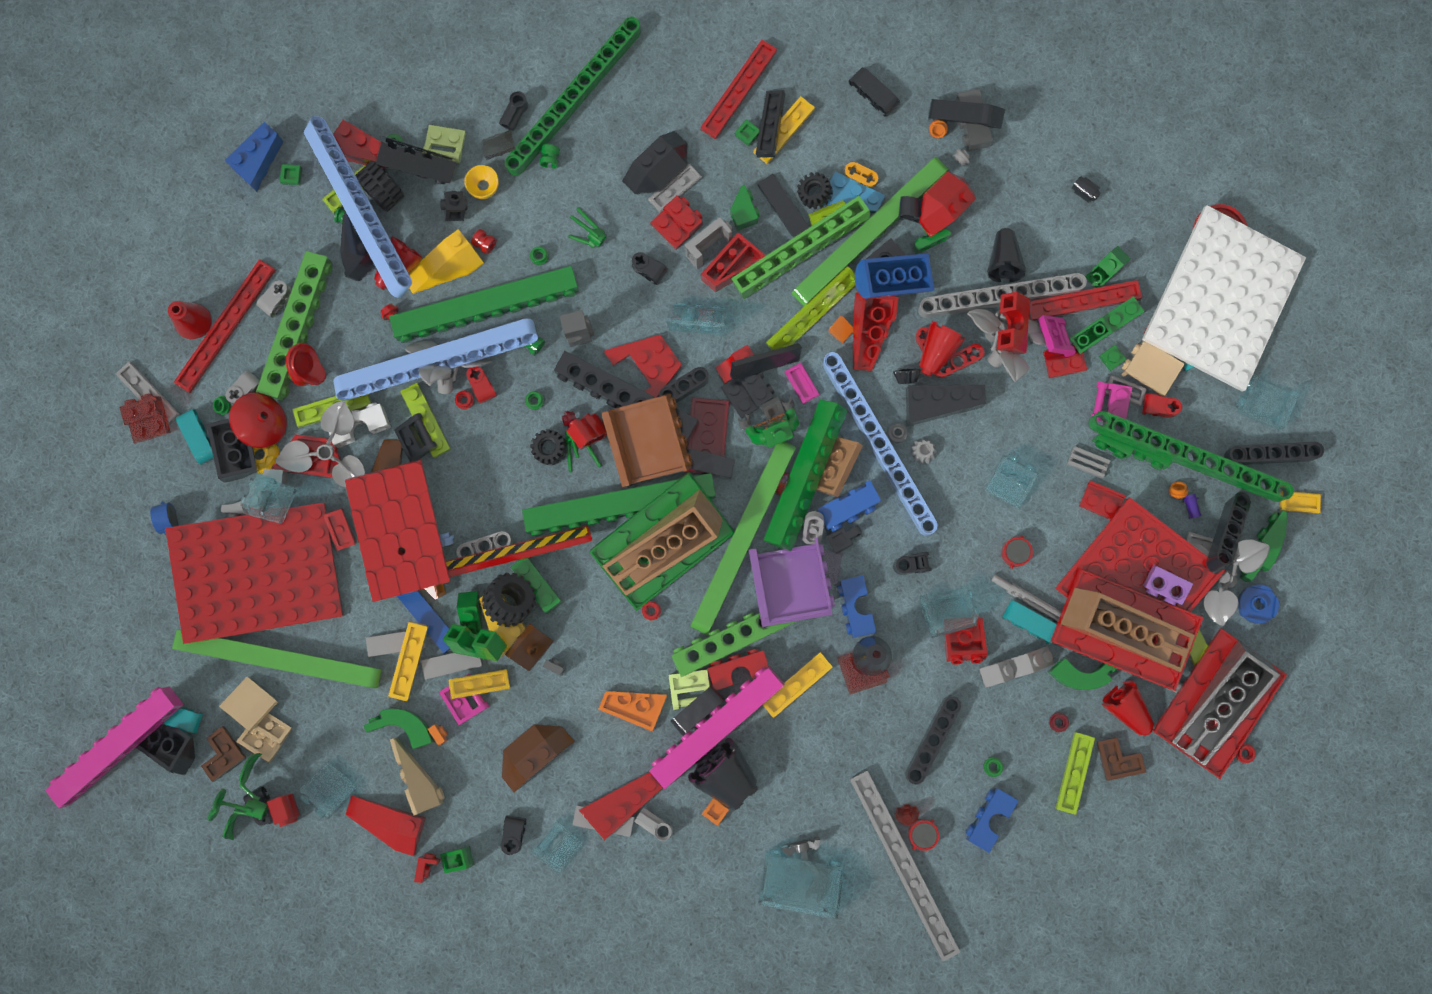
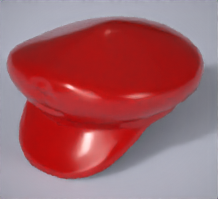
M297 343L288 350L286 368L294 384L298 386L319 385L325 381L326 372L312 346L307 343Z

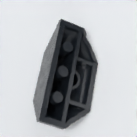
M675 131L659 136L633 161L622 182L634 194L661 192L687 167L688 143Z
M345 211L342 217L340 247L342 264L345 268L344 273L347 278L361 281L374 263Z

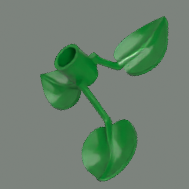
M261 753L252 754L246 760L239 777V786L253 800H248L245 806L225 802L223 799L226 789H221L213 801L212 808L207 817L208 821L215 819L220 806L225 805L235 808L223 831L222 836L225 839L234 840L233 829L238 814L263 820L267 813L268 805L260 802V797L253 794L245 786L256 760L263 755Z

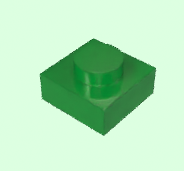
M746 119L736 130L735 136L747 146H750L758 137L760 129Z
M282 164L280 183L282 185L300 186L302 167L300 165Z
M1113 345L1099 356L1109 371H1112L1127 360L1116 345Z

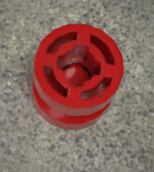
M483 229L477 230L471 240V245L480 247L485 254H489L497 243V239L493 236H488Z

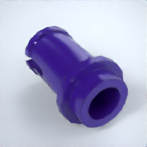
M1196 494L1188 495L1183 500L1187 507L1189 519L1202 516L1197 502L1199 497H1196Z

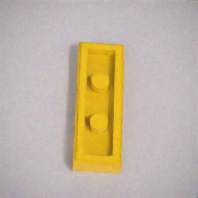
M507 669L448 680L451 699L510 689Z

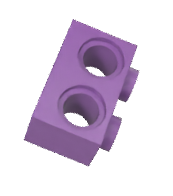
M1154 564L1143 584L1147 588L1146 592L1156 597L1160 594L1166 597L1164 601L1174 606L1176 603L1183 605L1193 583ZM1156 577H1161L1163 580L1162 585L1159 587L1153 586V580ZM1174 586H1180L1181 592L1177 596L1171 594Z

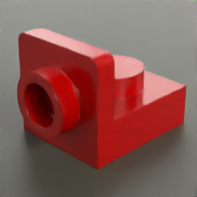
M424 853V856L418 858L414 882L423 883L426 878H429L431 866H428V863L438 865L441 859L436 858V854Z

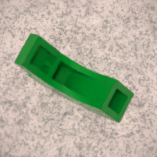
M1061 658L1048 673L1057 682L1068 688L1093 690L1105 686L1113 679L1107 673L1112 674L1117 668L1102 663L1096 670L1090 673H1083L1074 668L1066 658Z
M405 709L381 710L382 719H380V716L369 719L368 724L363 725L366 733L389 725L399 726L407 733L412 749L435 742L428 730L429 726L419 715Z

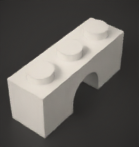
M372 403L367 405L364 410L351 411L354 418L353 429L348 434L342 436L335 433L332 443L335 447L340 448L355 442L353 431L361 423L367 424L372 434L391 428L384 407L380 403Z

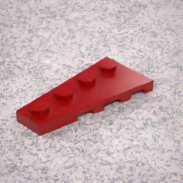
M649 772L585 806L579 812L605 841L662 790L663 787Z

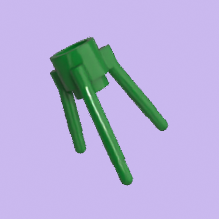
M578 207L577 211L593 229L573 215L570 218L589 232L587 238L590 240L588 241L573 235H568V237L587 244L592 248L595 246L600 247L607 237L605 231L600 229Z
M566 431L565 443L567 444L568 469L571 473V447H573L576 458H579L577 444ZM589 445L586 448L588 449L592 458L596 462L597 466L601 467L602 465L599 459L597 458L593 449Z

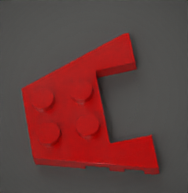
M661 334L604 351L613 366L631 356L651 385L644 392L655 398L659 396L660 390L669 384L682 367Z

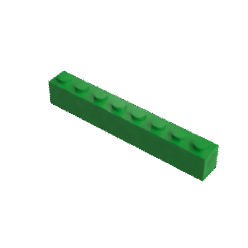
M820 400L764 537V541L775 547L788 551L793 549L848 411L840 404Z

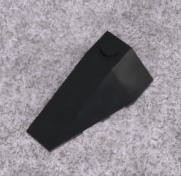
M160 725L135 747L170 773L186 775L195 760L193 737L180 728Z

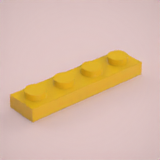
M801 96L781 118L776 154L815 110V107ZM774 157L760 159L768 165Z
M413 621L408 622L388 697L403 701L409 700L428 625Z
M821 653L817 654L762 705L774 718L833 667Z

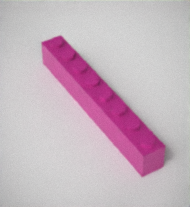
M770 666L767 669L762 667L754 674L757 677L752 682L747 680L740 686L742 690L736 695L733 692L725 699L727 702L722 708L717 706L710 712L712 715L707 721L705 718L695 725L697 727L695 732H687L680 738L683 741L680 745H672L666 751L668 755L665 758L659 757L651 764L653 768L649 772L664 789L785 685Z
M170 686L154 689L147 700L145 699L136 705L137 709L134 712L126 714L121 719L122 722L119 725H115L107 731V736L94 742V747L90 751L87 750L82 753L76 763H72L64 769L65 773L63 775L55 777L50 782L51 785L45 791L58 808L72 804L184 705Z

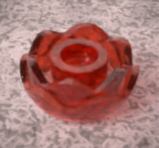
M905 804L902 807H897L894 814L897 821L901 824L912 825L918 820L920 811H918L916 806Z

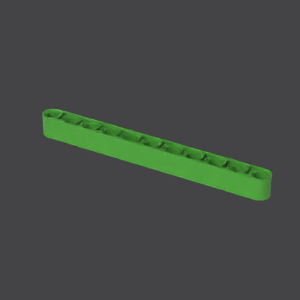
M934 157L806 277L791 294L805 306L850 262L853 263L860 257V253L864 249L867 250L877 237L880 238L890 225L895 224L900 219L898 217L900 197L912 196L921 199L924 193L943 174L949 172L950 169L937 157Z
M785 441L775 446L692 621L691 628L703 634H709L743 559L749 550L751 542L757 533L759 525L765 516L767 508L773 499L775 491L781 482L783 474L789 465L791 457L796 450V446Z
M176 630L172 649L376 689H378L382 669L222 638L183 644L181 630Z

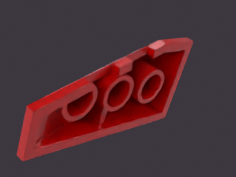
M351 795L345 814L395 851L415 856L426 817L413 815V813Z

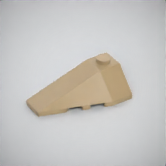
M398 738L390 739L398 765H402L400 776L408 786L405 793L413 815L443 804L442 799L445 797L442 789L437 787L435 782Z

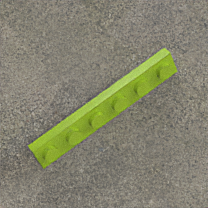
M845 267L766 342L771 351L793 345L856 285L855 274L852 269Z

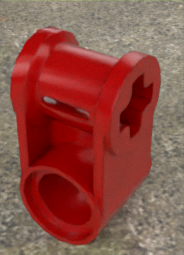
M471 367L467 370V378L480 404L497 396L491 382L480 367ZM474 372L479 374V379L476 380L474 378Z
M1155 394L1144 395L1143 415L1147 413L1152 414L1154 417L1172 418L1182 410V403L1176 398ZM1170 404L1172 405V408H1175V410L1172 412L1171 408H1168Z

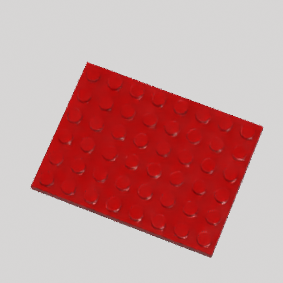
M325 503L165 528L183 644L343 617L331 537L323 516L327 513Z

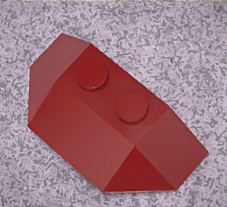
M946 172L924 193L919 223L929 237L955 221L976 200L975 193L965 178L951 172Z

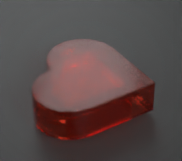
M784 472L775 491L776 495H782L789 481L790 473Z

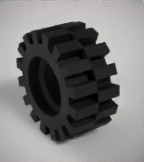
M811 172L809 177L807 175L804 176L805 180L800 179V184L797 185V194L803 205L809 209L812 206L814 209H817L818 205L820 208H823L822 204L825 203L827 205L829 203L827 199L831 200L832 186L824 174L821 173L820 175L819 172H816L814 175ZM821 186L819 194L815 196L808 194L812 187Z
M546 429V431L541 430L540 434L536 433V438L531 440L533 444H530V448H532L531 453L534 455V458L545 465L560 463V459L565 458L563 456L564 453L567 454L566 440L562 435L550 429ZM549 440L554 441L556 445L555 451L552 454H545L542 450L543 444Z

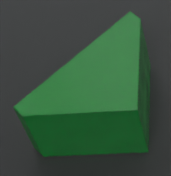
M470 845L440 854L444 873L464 870L474 866Z

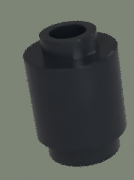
M1080 176L1072 186V189L1075 190L1074 193L1088 203L1091 200L1095 202L1101 194L1099 192L1100 187L1087 177L1083 178Z

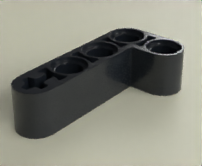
M932 99L928 118L948 122L978 124L1001 129L1005 109L983 103Z

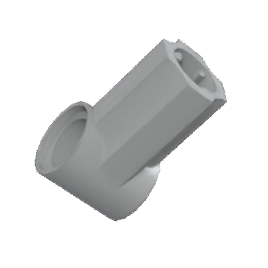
M645 807L635 820V823L653 834L660 841H666L673 835L672 825ZM661 826L668 828V836L663 837L660 835L659 828Z

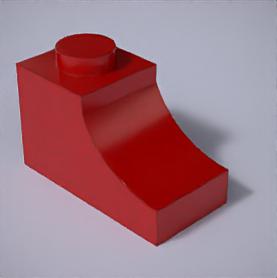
M748 345L732 353L728 359L715 367L724 384L732 380L730 371L733 361L754 356Z

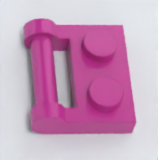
M1047 315L1038 318L1049 352L1064 354L1065 357L1076 353L1074 347L1071 346L1065 328L1066 322L1063 318Z
M1097 381L1096 387H1098L1094 413H1091V417L1097 412L1102 411L1106 389H1111L1107 412L1126 419L1132 387Z
M449 686L439 692L458 725H462L490 707L480 694L472 696L478 707L473 709L466 697L451 699Z

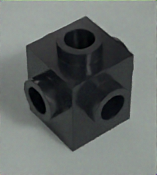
M444 191V199H440V208L444 210L445 221H464L465 210H468V201L464 199L463 191Z

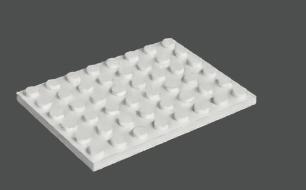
M1206 205L1203 207L1142 340L1242 392L1245 391L1306 257Z

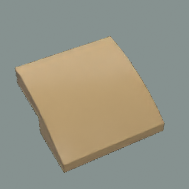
M246 677L219 707L251 733L278 702L250 678Z
M268 713L251 733L245 729L236 742L253 754H263L260 758L270 764L292 728Z

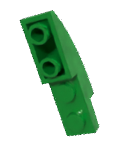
M1133 296L1069 339L1081 354L1127 325V323L1145 311Z
M1102 434L1092 439V442L1096 443L1095 446L1101 450L1108 449L1113 452V456L1119 459H1126L1131 454H1134L1133 457L1139 461L1146 460L1156 470H1164L1172 462Z
M1286 511L1274 512L1268 518V526L1266 528L1263 527L1258 532L1257 541L1268 544L1270 546L1269 553L1264 563L1256 571L1251 573L1242 572L1243 574L1240 578L1243 581H1252L1260 570L1263 572L1269 571L1275 563L1286 534Z

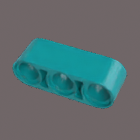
M193 408L177 416L176 422L195 460L202 465L214 459L210 438L205 433L207 430L202 420L199 421L197 417L198 412Z
M1011 600L1002 618L1012 621L1011 624L1022 630L1023 628L1028 630L1029 634L1038 639L1042 638L1046 640L1047 644L1052 645L1053 643L1050 641L1057 624Z
M182 707L163 724L180 728L187 732L197 733L203 713H194V710Z

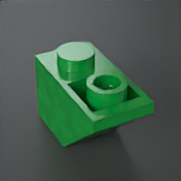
M745 184L740 187L730 209V215L737 231L758 224V217H760L757 206L754 207L752 204V200H754L750 189L747 190Z
M1117 246L1085 277L1095 288L1102 287L1131 258Z
M478 591L458 593L457 613L460 625L467 626L472 633L478 635L482 629L481 603Z

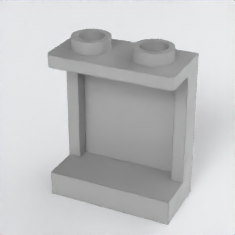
M719 217L684 245L685 256L697 270L703 266L701 253L720 237H723L727 243L731 241V225Z

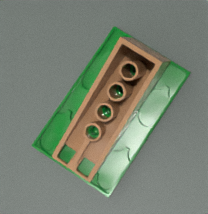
M688 472L643 509L617 527L611 534L590 549L589 553L637 611L731 537L735 531L691 473Z

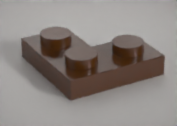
M225 726L220 727L206 738L216 752V755L201 765L211 782H215L246 759V756Z
M1118 737L1096 741L1107 781L1146 773L1142 753L1122 756Z

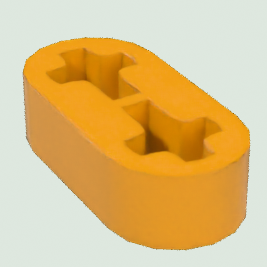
M850 162L845 167L844 174L846 177L869 188L876 186L878 175L875 171L856 162ZM856 168L857 173L851 175L848 169ZM869 176H873V181L867 183V179L865 177L868 178Z

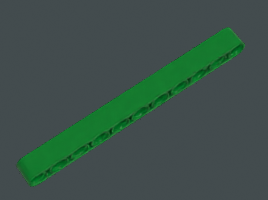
M628 17L623 21L507 156L505 165L510 175L519 176L541 152L542 145L548 144L641 34V28L637 18ZM630 27H636L635 30H629ZM619 40L625 41L622 44L617 43ZM607 54H613L612 57H605ZM596 67L601 68L599 71H594L593 69ZM589 81V84L582 85V82ZM571 95H578L575 99L570 98ZM561 108L566 109V111L562 113L558 112V110ZM548 122H554V125L546 126ZM536 136H543L540 140H534ZM524 150H531L528 154H523ZM513 163L519 164L516 168H511Z
M1099 411L1089 419L1090 429L1097 433L1274 502L1290 499L1294 494L1293 486L1286 481L1109 412ZM1097 417L1102 419L1103 425L1097 423ZM1115 424L1120 426L1121 433L1116 431ZM1133 431L1138 433L1139 440L1134 438ZM1151 439L1156 440L1157 447L1151 443ZM1170 446L1174 447L1175 454L1170 451ZM1188 453L1192 454L1193 461L1188 458ZM1206 460L1210 461L1211 468L1206 465ZM1224 467L1228 468L1229 475L1225 473ZM1243 474L1246 475L1247 482L1243 480ZM1261 481L1264 482L1266 486L1265 489L1262 488ZM1279 488L1283 490V496L1279 493Z

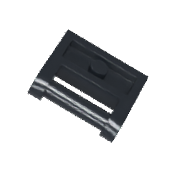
M421 413L411 416L394 430L410 462L421 459L438 447L436 442L432 441L422 421L423 416ZM414 424H416V426H417V428H418V430H419V432H420V434H421V436H422V438H423V440H424V442H425V444H426L425 446L423 445V443H422V441H421V439H420V437H419V435H418V433H417V431H416V429H415V427H414Z

